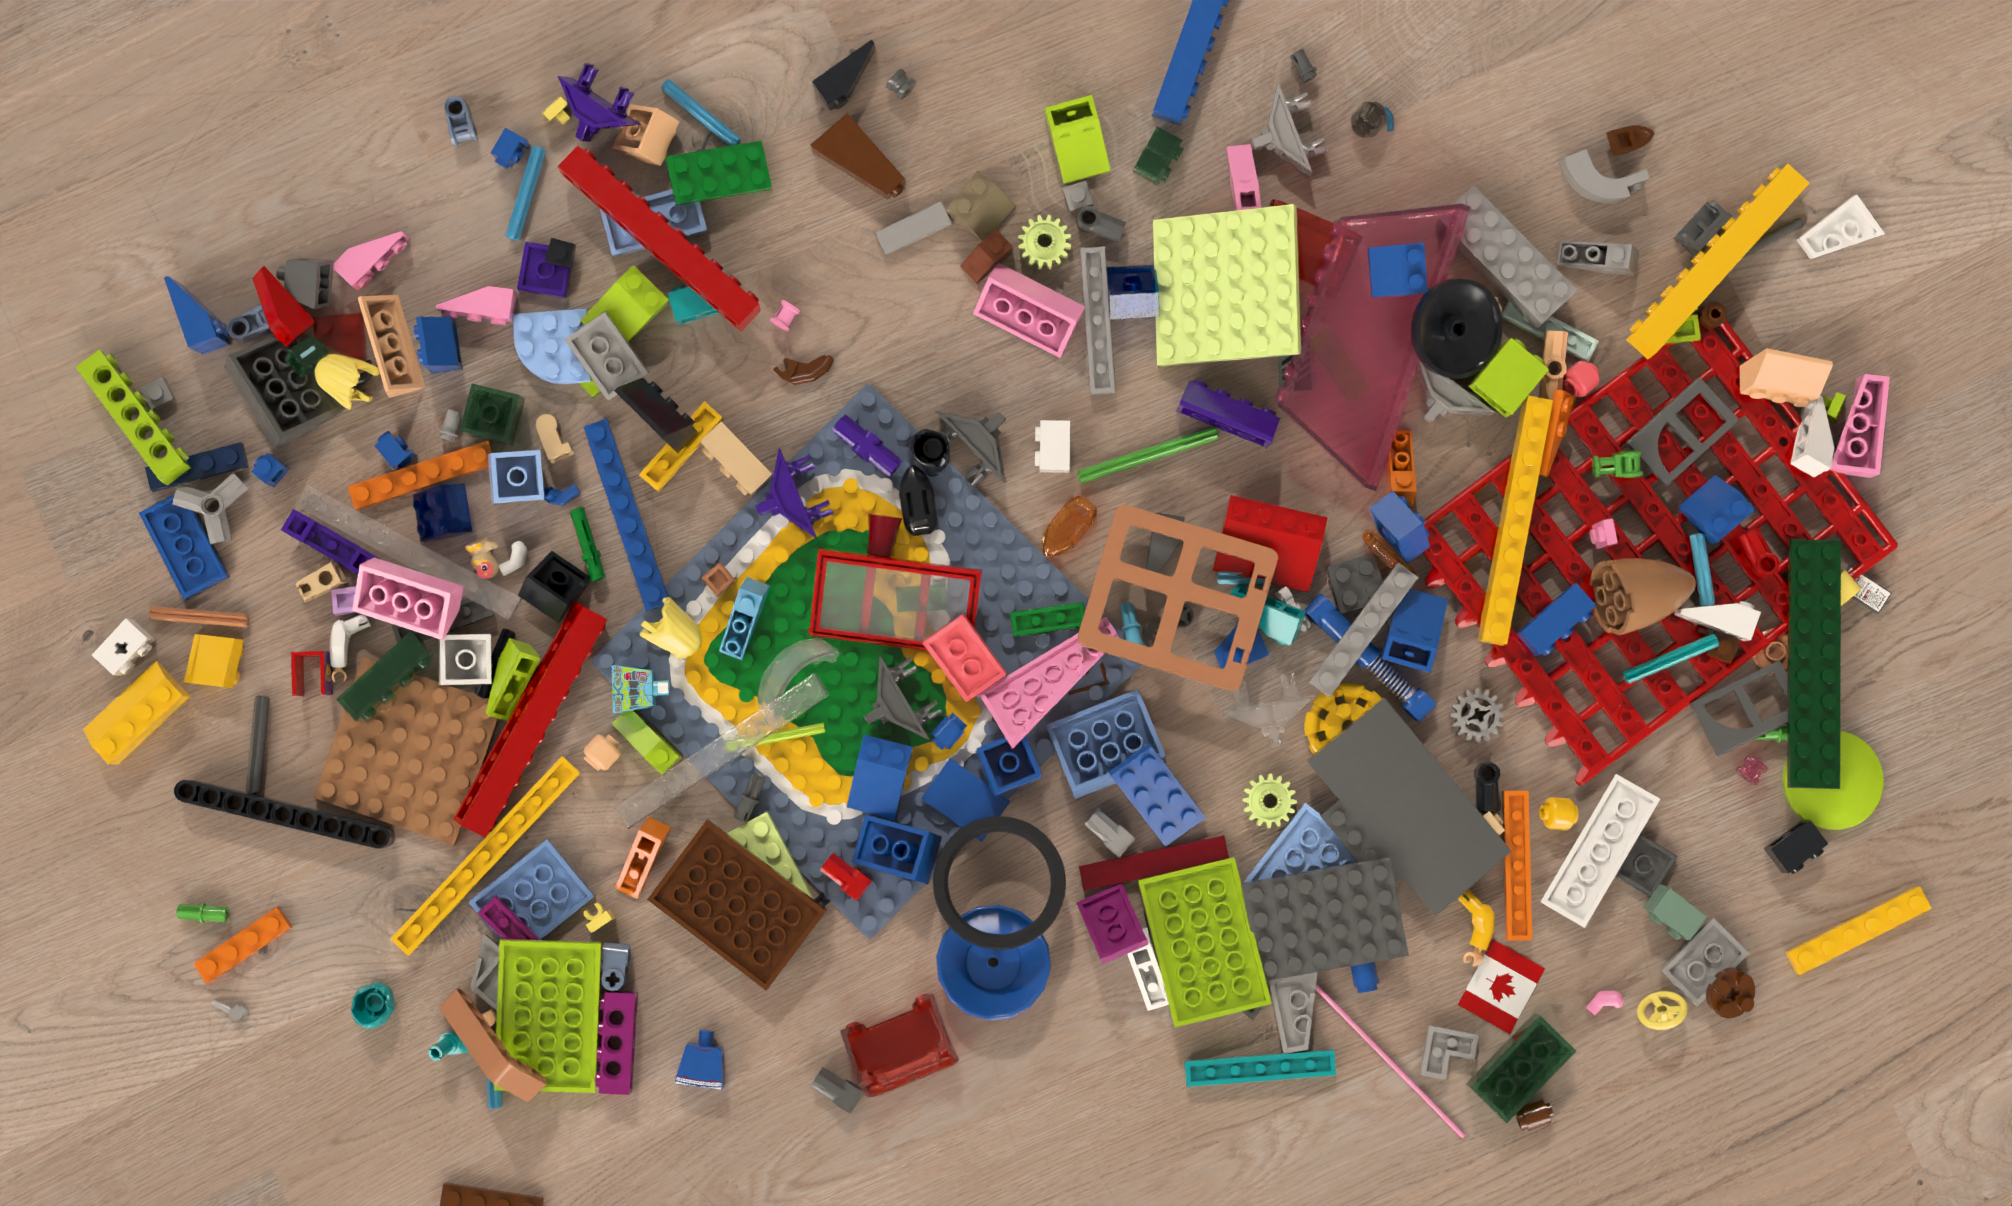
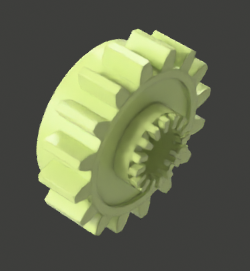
M1038 215L1037 222L1029 219L1030 227L1022 226L1021 228L1025 235H1018V240L1024 242L1018 245V250L1025 251L1022 254V259L1029 258V265L1038 264L1039 270L1042 269L1043 265H1047L1049 270L1052 268L1053 263H1056L1058 266L1061 265L1060 258L1067 259L1068 257L1064 250H1071V244L1066 243V241L1071 239V234H1064L1067 226L1060 227L1059 218L1052 222L1051 215H1048L1046 220H1042L1041 215ZM1048 238L1051 241L1050 246L1041 247L1038 244L1039 239Z
M1268 774L1267 780H1264L1263 776L1259 775V782L1256 783L1251 780L1249 782L1252 786L1251 789L1243 790L1248 794L1247 798H1242V802L1247 803V807L1243 811H1250L1249 820L1258 819L1257 826H1261L1265 822L1266 828H1271L1272 822H1274L1277 827H1280L1281 819L1286 822L1289 821L1287 813H1295V810L1290 808V806L1297 803V800L1291 799V795L1296 792L1295 790L1288 791L1287 788L1290 782L1287 781L1282 784V776H1278L1273 780L1272 774ZM1267 794H1272L1275 797V804L1271 808H1267L1263 804V798Z

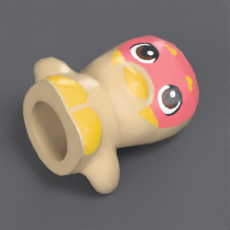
M484 537L465 546L467 553L472 556L471 564L477 577L489 579L498 573V562L491 553L492 549L498 548L496 542H492L488 537Z

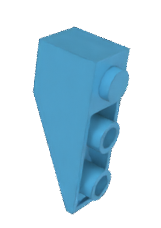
M749 577L744 580L739 588L719 652L739 660L743 659L770 588L769 585Z

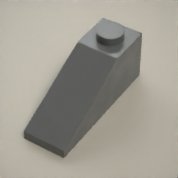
M1155 513L1182 522L1185 519L1182 516ZM1151 532L1146 569L1159 573L1181 540Z

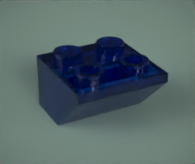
M465 483L441 484L413 494V508L416 512L417 532L420 537V543L458 537L473 532Z

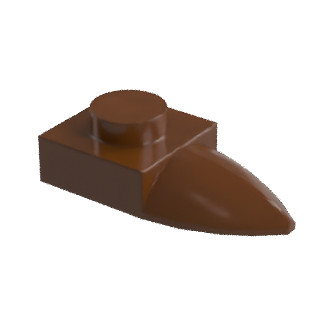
M1631 125L1607 132L1612 156L1631 152L1645 146L1652 139L1654 131L1645 126Z

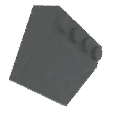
M275 336L269 337L229 355L224 366L275 449L299 439L345 410L344 406L318 385L314 374L317 363L312 354L310 353L304 358L300 356L308 350L301 337L287 347L276 339Z

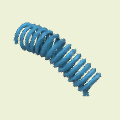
M1386 107L1383 113L1387 117V131H1393L1394 116L1390 109Z

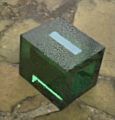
M311 334L288 351L285 361L302 378L314 370L319 360L327 356L328 352L324 343Z

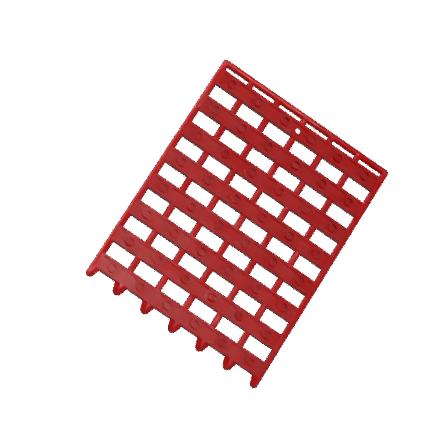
M1712 310V317L1718 318L1716 311ZM1726 320L1718 327L1734 346V350L1730 351L1714 329H1706L1701 326L1700 322L1701 339L1689 342L1709 367L1698 377L1702 378L1706 383L1715 376L1739 406L1733 411L1736 417L1740 419L1745 415L1769 447L1752 459L1730 430L1709 447L1730 474L1724 481L1731 486L1737 483L1760 513L1758 517L1744 527L1739 523L1720 540L1721 545L1707 554L1715 604L1712 606L1739 604L1740 601L1744 602L1758 591L1782 623L1765 636L1756 625L1751 640H1740L1738 646L1743 652L1734 658L1730 664L1725 665L1722 661L1706 655V652L1687 659L1704 681L1687 695L1667 669L1642 678V682L1665 710L1648 724L1645 723L1623 694V692L1639 680L1627 683L1624 679L1619 684H1616L1593 653L1611 640L1630 666L1635 667L1685 646L1693 640L1697 641L1703 638L1702 634L1695 631L1698 628L1707 630V627L1699 624L1695 626L1693 622L1675 616L1674 611L1658 621L1673 640V643L1657 655H1655L1638 631L1618 635L1604 630V633L1586 645L1575 630L1564 640L1560 637L1554 642L1555 648L1564 658L1565 662L1547 675L1524 642L1510 626L1507 644L1502 646L1491 644L1493 647L1485 657V665L1494 668L1505 663L1523 685L1515 697V704L1518 707H1526L1536 703L1553 725L1545 737V744L1549 747H1555L1566 743L1582 763L1583 767L1575 777V782L1579 786L1587 783L1689 706L1690 703L1697 700L1788 631V585L1780 576L1782 572L1788 569V556L1780 561V567L1776 573L1765 578L1758 577L1752 571V564L1738 540L1739 536L1757 527L1760 528L1767 523L1788 550V540L1790 539L1826 540L1836 533L1859 563L1858 566L1848 572L1854 580L1898 547L1897 541L1844 473L1829 469L1813 477L1790 464L1797 431L1802 418L1789 402L1778 403L1795 426L1793 429H1790L1767 398L1755 399L1751 398L1750 395L1740 393L1741 364L1737 359L1742 357L1746 362L1754 356ZM1676 343L1664 344L1649 359L1642 356L1571 410L1568 424L1591 452L1592 456L1574 468L1561 449L1558 448L1548 475L1553 485L1534 498L1528 532L1544 551V554L1528 566L1522 562L1516 597L1532 618L1553 601L1533 575L1549 561L1553 563L1569 586L1577 583L1587 596L1595 602L1594 586L1590 585L1592 571L1572 544L1592 530L1593 524L1602 520L1612 519L1611 515L1628 502L1652 534L1637 546H1634L1613 519L1618 543L1603 548L1611 560L1626 558L1644 559L1641 554L1659 542L1675 564L1688 571L1696 581L1690 538L1680 526L1688 519L1682 512L1673 517L1650 487L1659 480L1653 472L1645 478L1643 476L1615 477L1613 474H1607L1622 495L1606 507L1603 506L1581 477L1592 468L1593 456L1597 455L1598 458L1612 457V453L1622 452L1623 450L1620 447L1694 381L1689 378L1668 350ZM1645 366L1648 367L1670 396V398L1654 410L1629 379ZM1700 394L1696 395L1681 409V412L1700 435L1697 439L1701 443L1725 423ZM1607 395L1631 425V427L1615 439L1590 408ZM1663 426L1658 439V452L1662 464L1670 473L1693 451L1688 446L1683 449L1666 426ZM1781 437L1787 440L1786 446H1781L1779 444V439ZM1512 454L1424 519L1426 522L1424 527L1430 535L1427 537L1430 547L1422 553L1433 567L1425 578V585L1431 589L1445 584L1463 606L1455 618V625L1459 628H1465L1474 624L1480 628L1486 593L1465 567L1464 563L1482 551L1492 564L1499 527H1496L1473 495L1491 482L1504 499ZM1774 454L1799 485L1783 498L1758 468V466ZM1694 463L1689 465L1673 480L1687 499L1707 482ZM1830 474L1834 476L1855 506L1851 508L1827 476ZM1559 492L1584 523L1568 536L1563 534L1542 506ZM1803 494L1808 496L1829 524L1814 537H1811L1788 507ZM1451 511L1475 541V544L1459 556L1455 554L1434 526L1435 523ZM1862 513L1884 541L1885 545L1883 547L1878 544L1858 518L1859 514ZM1726 552L1730 554L1751 582L1749 586L1735 596L1710 565ZM1762 559V569L1769 571L1771 568L1770 563ZM1696 581L1695 590H1696L1697 593H1698V587H1697V581ZM1592 609V610H1591V611L1593 612V615H1592V616H1593V617L1595 618V620L1598 622V620H1597V618H1596V616H1595V614H1594V611H1593V609ZM1571 669L1595 699V702L1579 714L1575 712L1554 684L1556 680ZM1601 709L1626 740L1609 754L1606 753L1584 724L1587 719Z

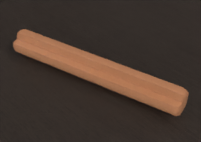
M156 606L150 607L149 610L150 619L237 627H247L249 616L243 613Z

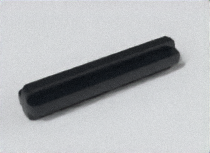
M506 628L502 629L491 655V684H479L475 692L477 696L485 699L489 698L498 659L509 638L514 639V631Z

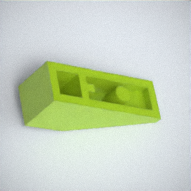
M509 638L498 659L486 709L487 716L505 721L509 720L541 659L530 644Z
M635 711L621 713L612 723L628 742L662 775H666L682 758Z

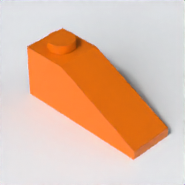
M651 817L647 818L638 831L615 889L638 899L664 846L671 827Z

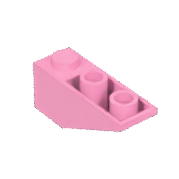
M1251 144L1226 147L1234 211L1262 208Z
M400 231L349 248L333 264V269L357 291L360 288L364 289L371 283L372 276L378 270L382 271L390 262L389 259L406 247V242L409 238Z
M488 286L438 304L436 309L443 313V317L457 319L458 315L467 316V320L473 322L490 319L493 324L506 325V322L513 323L517 293L513 289Z

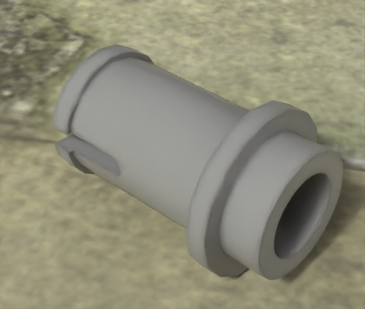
M447 409L443 428L439 430L441 434L440 439L454 442L455 438H458L456 433L462 413Z

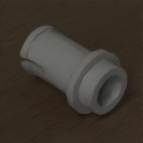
M1301 49L1293 53L1294 55H1291L1290 59L1300 73V80L1303 79L1304 82H1308L1317 76V69L1311 65L1305 51Z

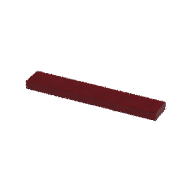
M1222 835L1079 866L1083 890L1085 891L1229 859L1225 836Z

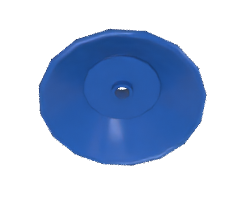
M1002 905L980 906L961 915L969 925L991 934L1013 933L1033 923L1021 911ZM949 927L942 936L936 956L938 980L948 999L966 1014L985 1020L1012 1018L1030 1008L1045 990L1051 970L1049 945L1043 934L1032 942L1017 948L993 950L967 942ZM995 957L998 960L996 967L989 965L990 958Z

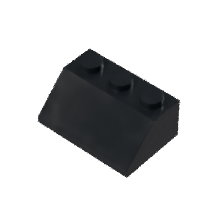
M640 378L619 386L614 390L677 453L699 433L693 427L696 422L686 412L681 415L677 411L679 406L670 397L665 400L660 395L663 390L654 381L649 384L644 378Z

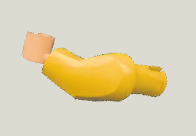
M1468 889L1464 894L1470 901L1463 895L1458 900L1472 914L1474 930L1470 945L1475 947L1472 952L1464 955L1463 960L1464 963H1469L1472 957H1474L1473 966H1478L1483 962L1481 950H1487L1494 933L1495 915L1490 905H1483L1472 891Z

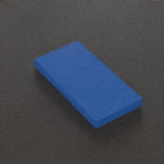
M173 494L139 512V515L182 598L187 600L230 576L214 545L210 544L208 534L197 512L172 505L175 495Z

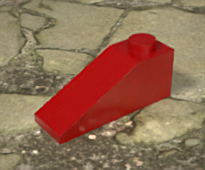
M265 266L260 268L252 278L269 329L274 333L276 339L287 347L306 333L315 321Z

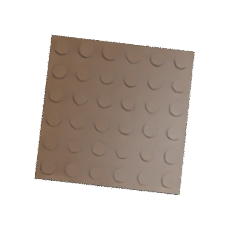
M362 657L313 798L456 845L462 826L453 818L485 762L499 722L498 718L486 715L489 698H481L474 693L450 685H439L438 681Z

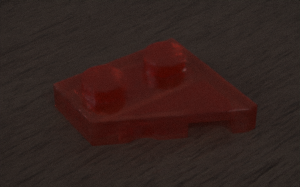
M362 313L312 316V319L315 321L313 324V338L315 342L358 360L366 361L365 330Z

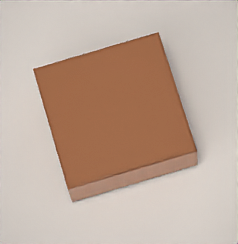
M721 562L702 577L703 581L717 597L737 582Z

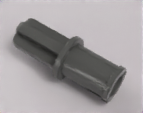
M758 773L752 774L745 792L740 795L742 799L733 816L735 819L741 822L744 820L745 823L749 822L756 803L760 801L758 797L766 780L763 775Z

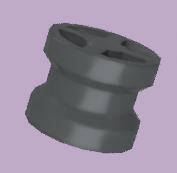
M900 69L889 79L886 88L889 91L893 90L897 98L903 100L913 90L916 81L913 78L909 79L906 76V72Z
M1187 604L1183 605L1177 626L1178 629L1186 628L1193 621L1194 612Z

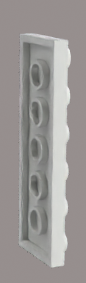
M1616 774L1542 898L1541 903L1585 928L1657 807L1660 798Z

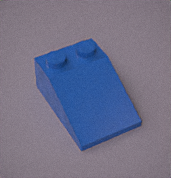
M169 276L164 277L187 346L202 355L229 346L228 337L231 336L227 331V324L215 316L184 285Z
M864 735L847 808L895 820L913 747Z
M865 814L852 863L928 885L942 836Z

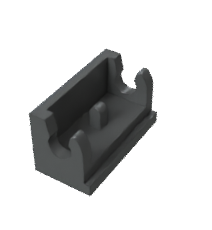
M1715 201L1711 203L1706 202L1678 232L1674 239L1694 256L1710 241L1732 215Z

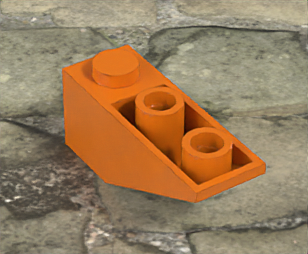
M1387 430V494L1394 491L1398 497L1404 496L1411 508H1413L1417 490L1411 431Z

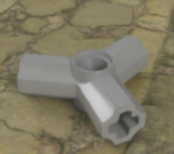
M234 473L211 493L179 484L172 505L202 513L210 544L232 540L225 509L247 491L248 487ZM208 500H218L220 506L216 512L211 513L206 509Z

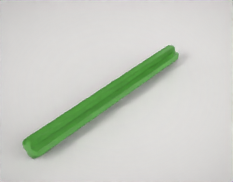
M1210 427L1078 470L1077 475L1080 483H1085L1217 440L1218 432L1215 427Z

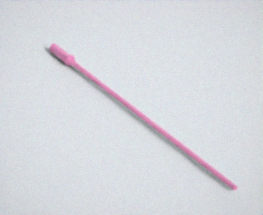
M1316 984L1315 990L1463 1138L1465 1134Z

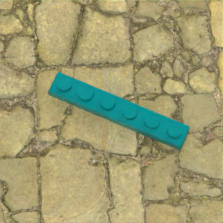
M1333 1049L1184 1061L1187 1087L1336 1075L1335 1053Z

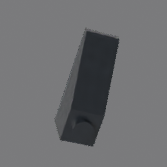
M872 39L812 81L813 88L830 111L834 108L840 109L848 103L847 99L852 95L876 50Z

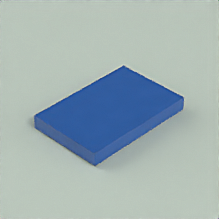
M951 758L921 798L961 828L979 819L1001 816L1011 802L1003 795L994 798L989 785ZM983 834L976 838L982 842L984 838L987 836V834Z

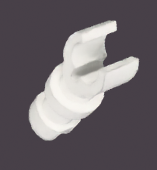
M1287 587L1275 593L1279 601L1298 609L1301 608L1299 603L1296 604L1294 602V598ZM1306 616L1301 631H1306V627H1311V623Z

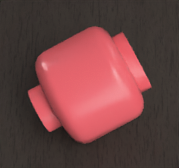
M1586 361L1576 362L1566 370L1563 377V388L1566 392L1576 397H1585L1600 383L1598 368Z

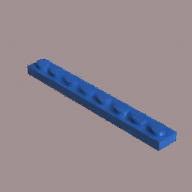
M606 418L583 426L646 611H651L664 606L662 600L669 596L609 421Z

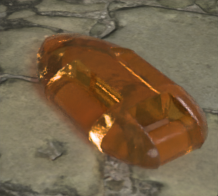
M1076 496L1067 501L1046 527L1042 540L1043 555L1045 557H1055L1075 547L1094 523L1097 515L1096 506L1084 496ZM1077 504L1089 513L1086 517L1075 509Z
M1372 530L1364 531L1362 538L1365 544L1388 567L1393 569L1397 563H1400L1417 576L1414 568L1409 563L1406 564L1380 536Z

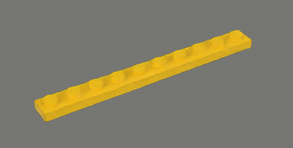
M561 756L390 940L407 956H410L572 784L581 772L564 756Z

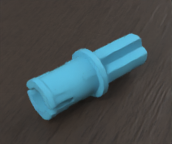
M1131 602L1121 604L1120 611L1123 621L1121 629L1122 632H1125L1126 640L1143 645L1139 630L1141 624L1137 622L1134 604Z

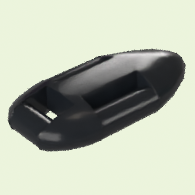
M911 465L905 471L899 488L903 523L906 530L912 536L931 534L937 525L933 487L926 474L919 467ZM928 519L927 525L914 526L913 521Z

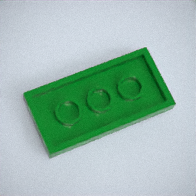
M762 141L671 155L665 158L675 206L772 189Z

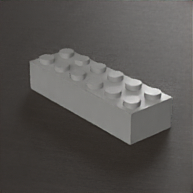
M1474 185L1446 210L1434 225L1513 304L1536 330L1577 291Z

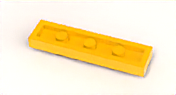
M705 401L691 416L696 422L693 427L699 433L679 453L666 444L639 474L658 492L701 445L700 441L723 421L724 418Z

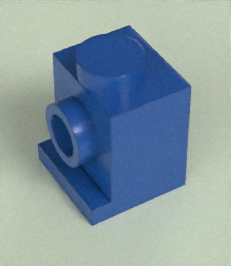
M505 128L490 153L496 159L494 162L507 170L508 167L512 168L514 163H518L524 154L523 148L529 149L531 145L525 138Z
M390 431L383 433L378 438L379 442L374 445L395 470L402 469L417 456L412 450H406L409 446L401 436L395 437Z
M266 453L265 456L261 455L255 461V468L251 472L265 484L275 487L290 468L272 453Z

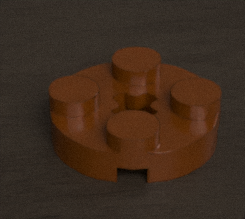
M1726 968L1715 975L1716 979L1713 984L1709 983L1706 990V1001L1708 1006L1719 1016L1735 1018L1753 1009L1755 984L1752 977L1737 968ZM1733 988V990H1735L1734 994L1730 998L1727 997V994H1729L1731 992V989Z

